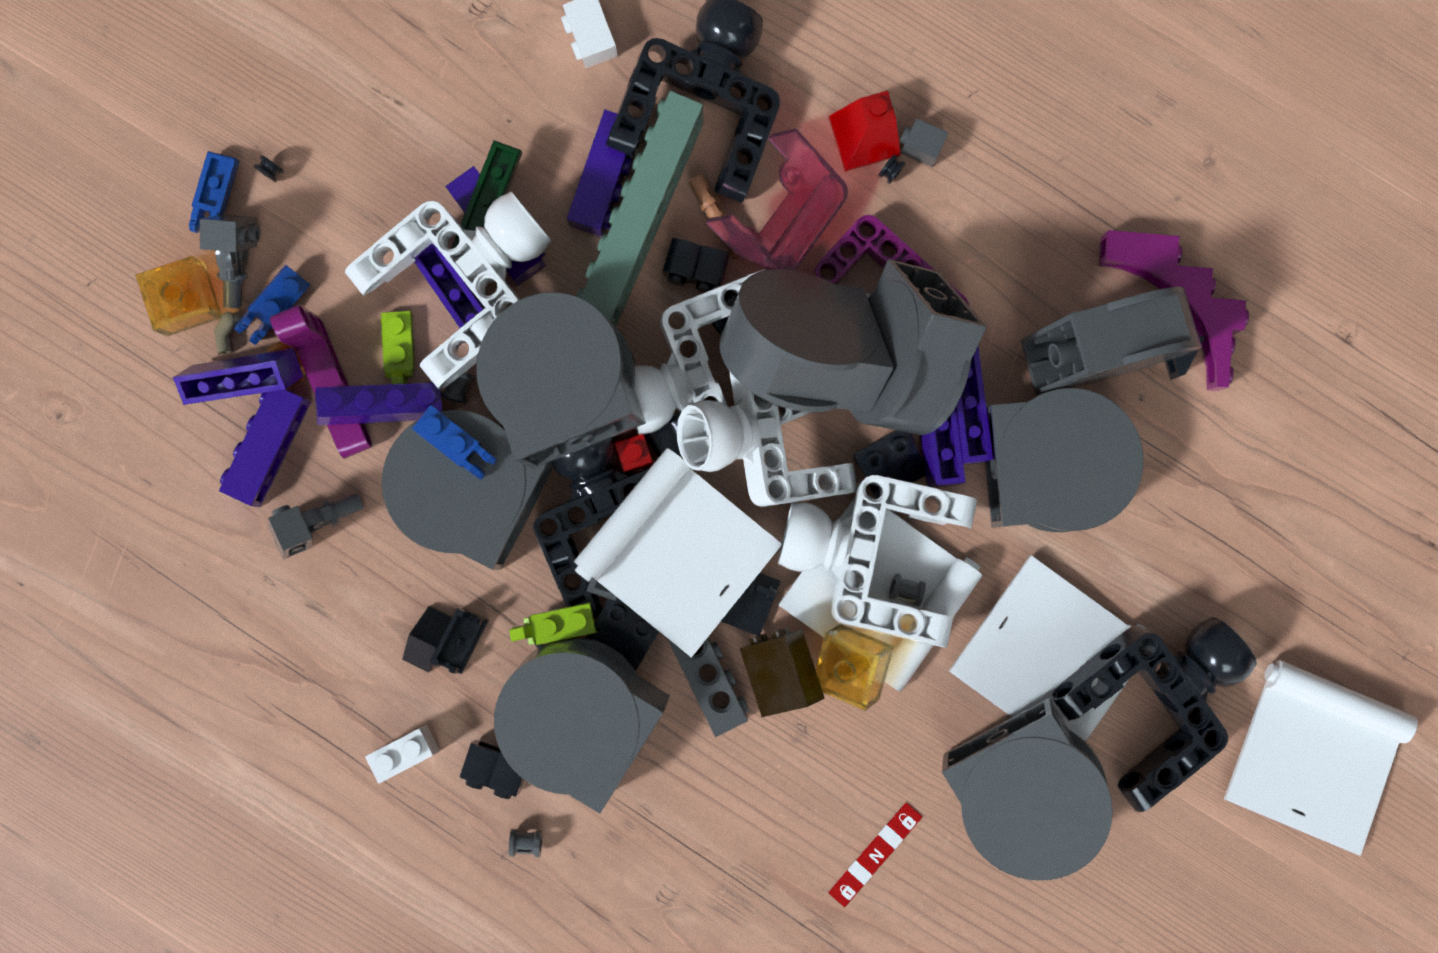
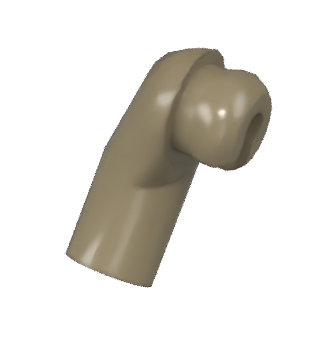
M228 311L222 314L214 329L218 354L233 352L230 333L242 318L238 312L231 313Z

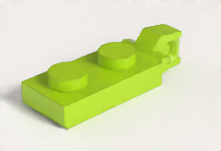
M411 311L381 313L386 378H391L392 384H408L407 377H413V371L416 370L413 314Z
M591 602L531 614L530 617L523 618L525 625L509 629L511 642L528 639L529 645H540L597 632Z

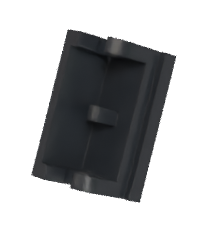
M464 607L457 608L429 663L435 666H443L449 669L450 673L462 674L489 620Z

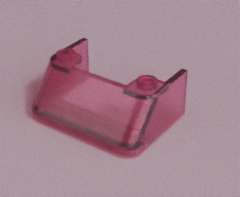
M794 128L770 134L768 140L786 158L779 170V180L789 193L761 232L758 234L753 228L744 226L733 214L708 218L705 222L737 255L769 270H797L848 196V188L845 181L799 130Z

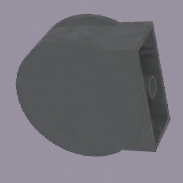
M888 259L877 287L868 300L894 368L871 413L850 410V412L862 424L925 435L938 429L955 409L968 378L971 359L987 326L940 272Z
M770 269L757 272L748 277L739 290L720 338L719 347L722 359L731 374L743 386L773 404L802 412H825L838 408L871 413L894 368L865 290L863 288L833 284L820 277L796 270Z
M1184 287L1155 290L1094 308L1073 312L1020 340L1036 395L1123 375L1181 357L1202 348Z
M556 292L531 295L507 307L488 328L481 342L477 357L476 373L478 387L488 410L503 425L515 461L531 468H536L646 424L634 391L635 364L628 342L618 328L587 301L570 294Z
M1063 388L1043 393L1028 402L996 404L987 407L993 460L985 462L991 528L1028 525L1038 530L1054 533L1087 530L1098 527L1115 518L1133 499L1143 473L1142 444L1131 419L1110 399L1085 389Z
M462 410L440 411L480 442V446L497 459L492 465L484 461L476 452L471 455L468 461L482 469L485 474L480 480L464 467L458 466L412 430L418 420L415 421L395 440L388 452L383 467V498L393 522L409 539L420 546L437 552L462 554L492 570H502L553 470L551 462L536 468H531L517 462L514 459L503 427L477 413Z
M579 637L549 642L528 655L503 686L494 712L496 740L507 763L525 781L548 792L570 795L600 814L664 713L670 695L639 677L634 667L623 655L604 643Z
M1050 698L943 755L942 773L961 803L962 818L967 835L977 851L999 870L1027 880L1058 879L1082 869L1096 857L1105 844L1111 828L1113 811L1102 764L1093 749L1080 736L1067 728Z

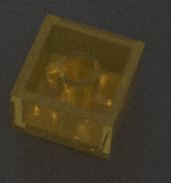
M189 256L135 275L152 329L155 332L168 337L215 321L222 316L206 264L194 256Z
M842 624L829 630L824 635L816 667L823 693L866 711L880 700L894 646Z

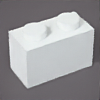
M574 0L563 4L565 16H562L561 20L566 33H572L575 39L571 46L576 60L582 59L585 68H589L618 57L615 42L598 0Z
M426 724L365 756L379 784L435 755L440 749Z

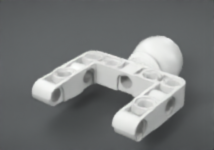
M512 192L500 196L491 204L485 215L484 228L476 227V231L464 230L453 215L441 204L435 201H427L354 260L346 268L345 273L365 297V294L372 292L383 282L391 281L400 272L405 270L415 261L414 258L431 243L438 248L485 307L420 363L423 371L435 386L441 390L477 363L481 342L490 325L507 306L520 300L505 281L507 268H512V261L524 262L538 257L547 249L552 240ZM435 213H440V221L436 225L430 226V217ZM453 236H459L460 241L457 247L449 249V239ZM389 251H393V260L388 264H384V255ZM496 282L497 291L491 296H486L485 288L487 284ZM463 343H467L469 345L468 354L463 358H459L457 354L458 347Z
M751 275L673 305L662 313L660 326L671 352L667 364L662 363L660 370L649 365L635 366L634 391L646 424L636 427L639 435L660 430L672 419L675 409L682 412L688 405L703 401L708 396H712L717 402L727 405L718 382H715L707 361L709 358L697 329L728 317L732 307L724 302V294L730 290L738 295L743 282ZM671 313H679L683 318V326L678 330L671 328L668 324V317ZM685 340L690 341L695 348L694 354L689 358L682 356L679 350L680 344ZM781 407L782 411L779 415L780 424L782 425L811 412Z
M731 372L730 379L735 406L728 407L717 401H698L684 408L679 416L677 442L685 463L693 470L713 472L723 469L736 459H743L749 496L757 506H772L855 493L857 491L853 463L788 472L778 405L748 390Z
M871 475L859 484L852 514L842 522L839 518L832 522L828 514L814 504L805 502L792 503L785 526L778 564L798 572L810 571L822 564L825 565L827 570L831 568L837 577L831 613L833 618L842 625L947 648L953 617L868 598L870 583L887 510L909 514V518L941 525L954 524L971 529L977 499L879 475ZM867 485H875L879 488L880 497L878 499H871L867 496ZM926 498H933L937 501L938 511L936 513H931L926 509ZM867 513L873 517L874 525L872 528L866 529L860 525L859 517L861 514ZM849 572H856L861 576L862 583L858 588H852L848 585L846 577ZM844 601L852 602L855 606V614L851 618L844 617L840 612V606ZM905 614L911 616L914 620V627L909 632L904 631L900 626V619Z

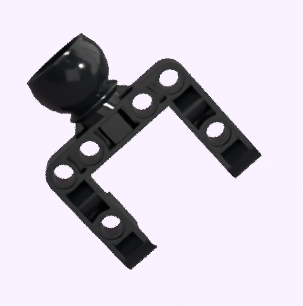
M706 0L697 15L696 34L699 43L695 45L694 50L688 51L661 38H652L647 41L637 58L605 146L634 157L636 146L642 133L645 131L657 99L655 96L661 81L741 116L714 192L742 203L750 188L780 107L779 95L773 88L742 75L739 69L743 63L741 59L750 55L759 44L763 19L760 14L751 7L736 0ZM648 52L658 53L662 61L658 63L653 62L649 58ZM676 64L685 65L688 69V74L679 73L676 69ZM731 87L739 89L742 95L741 99L732 96L730 92ZM757 99L764 100L767 103L768 110L760 109ZM628 106L638 107L641 111V117L631 116L628 112ZM738 152L744 153L748 157V165L738 161Z
M614 437L551 461V466L558 474L572 480L569 488L573 489L569 501L541 513L533 526L535 536L566 607L591 602L594 618L599 616L602 606L596 594L586 591L589 582L575 571L578 565L573 561L578 557L579 552L571 534L599 523L600 520L612 515L626 498L623 492L624 487L629 483L638 484L652 467L650 466L629 476L618 472V467L611 465L615 456ZM577 506L584 510L585 519L583 521L574 522L571 520L569 510L572 507ZM550 518L555 520L558 526L555 533L549 534L543 531L541 524L544 519ZM571 573L577 574L581 578L580 586L575 588L569 587L565 582V577Z
M1215 617L1202 621L1195 626L1185 643V652L1178 651L1176 656L1172 655L1157 634L1139 626H1132L1053 690L1051 698L1068 721L1075 720L1083 716L1091 708L1096 709L1107 699L1111 698L1124 687L1123 683L1138 671L1180 728L1127 772L1118 782L1117 787L1133 809L1137 812H1144L1180 786L1226 747L1228 742L1227 731L1206 703L1207 693L1214 694L1216 686L1229 687L1241 683L1251 674L1257 665V661L1244 640L1225 622ZM1145 639L1144 646L1139 649L1140 643ZM1161 663L1160 669L1156 671L1157 665ZM1098 678L1097 684L1092 687V682Z

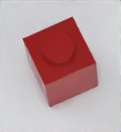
M643 434L615 443L625 474L653 465Z

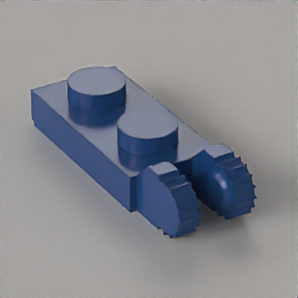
M210 151L207 152L192 202L193 210L189 220L190 231L200 232V219L205 218L204 211L210 213L209 217L224 215L240 161L238 159Z
M285 265L249 305L248 311L234 329L238 333L245 331L256 316L263 322L249 339L251 343L256 345L270 328L273 329L270 316L290 309L308 289L310 284L288 265Z
M432 405L429 406L412 428V430L454 463L464 467L480 480L485 474L482 469L468 461L471 455L476 452L484 461L492 465L497 460L480 446V442Z

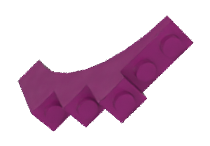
M1108 230L1100 239L1099 266L1126 271L1145 279L1159 289L1184 287L1197 332L1205 337L1201 346L1206 365L1207 390L1220 391L1229 388V384L1232 383L1234 369L1230 366L1231 355L1234 353L1236 346L1235 338L1232 335L1245 330L1248 324L1249 311L1246 309L1247 300L1212 298L1211 295H1213L1216 287V280L1212 277L1213 268L1178 265L1182 258V246H1179V236Z

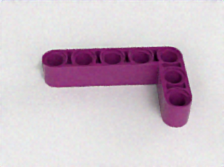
M864 215L850 227L818 262L814 276L822 278L820 270L830 268L835 273V278L827 281L838 284L866 253L883 269L888 259L936 270L873 215ZM869 226L873 229L874 235L865 237L860 233L859 228ZM890 245L895 249L896 254L888 257L882 253L881 247ZM842 247H850L854 251L855 256L849 259L844 258L839 250ZM953 287L969 306V302L966 299V297L962 295L955 287Z
M297 305L270 316L272 327L280 341L297 350L314 394L316 387L349 386L326 328L316 314L301 305ZM364 423L327 425L335 446L343 459L372 448V442Z

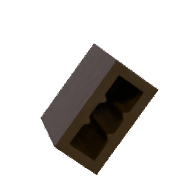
M789 627L772 632L773 637L768 638L767 634L764 633L749 638L751 644L739 648L761 717L806 708L825 699L803 629L790 632Z

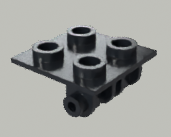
M894 430L854 453L853 459L856 465L861 468L865 478L871 475H879L913 483L925 476L924 462L908 432ZM869 485L875 498L878 499L880 497L879 488L875 485Z
M759 573L721 622L754 635H760L781 581Z
M617 597L616 601L607 600L595 621L597 632L588 634L586 638L612 647L623 655L634 669L637 670L659 631Z

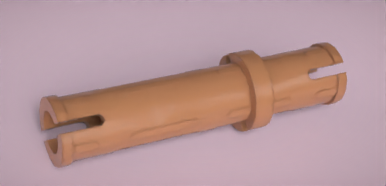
M700 174L690 180L688 186L700 204L699 209L711 221L731 258H737L748 250L747 246L721 205V198L712 191L704 174Z

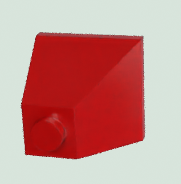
M888 90L859 98L829 116L845 172L889 160L894 154L900 157L897 120Z

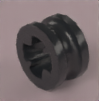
M894 154L878 176L881 178L886 177L887 183L891 184L906 163L904 161L898 162L897 156Z
M261 155V162L253 167L276 183L278 180L277 174H282L284 170Z

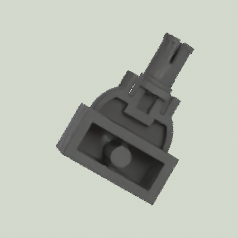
M217 215L200 219V249L215 251L219 267L217 278L223 281L224 308L242 307V282L248 278V274L245 273L248 249L257 247L261 236L260 226L257 225V217Z
M355 493L335 502L325 499L322 501L323 506L302 513L298 506L290 508L289 505L273 510V516L268 517V524L283 560L312 548V536L310 533L328 524L335 527L340 522L339 519L364 509L359 495Z

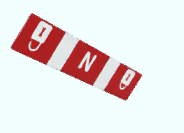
M905 803L828 893L843 907H846L922 819V816L908 803Z

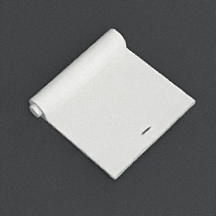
M666 448L573 562L578 565L575 571L588 582L593 577L692 658L782 544L691 470L680 456Z
M855 497L839 518L841 522L851 516ZM887 510L868 598L954 617L983 576L979 572L981 566L967 557L964 561L955 558L892 511ZM867 513L860 515V525L866 529L872 528L874 525L873 517ZM822 564L816 569L802 571L778 605L901 693L934 645L838 623L831 613L837 577L831 568L827 570L825 565ZM856 572L848 573L846 577L848 585L852 588H858L862 583L861 576ZM896 573L907 580L926 582L923 601L919 607L914 606L909 601L897 598L894 601L889 599L890 585ZM844 601L840 606V612L844 617L851 618L855 614V606L852 602ZM907 614L903 615L900 619V626L904 631L909 632L914 627L913 618Z
M1030 555L954 662L949 672L1011 717L1050 698L1067 728L1086 742L1122 689L1096 709L1091 708L1080 718L1068 721L1051 698V694L1057 686L1075 673L1083 664L1132 626L1125 624ZM1137 624V625H1136V626H1139V627H1142V628L1148 630L1147 628H1145L1144 626H1142V625H1140V624ZM1145 639L1140 643L1139 649L1144 646ZM1098 678L1092 682V687L1097 684Z
M1281 660L1276 661L1274 664L1271 663L1265 671L1264 678L1266 682L1224 800L1361 856L1399 743H1408L1413 738L1417 730L1418 720L1414 715Z

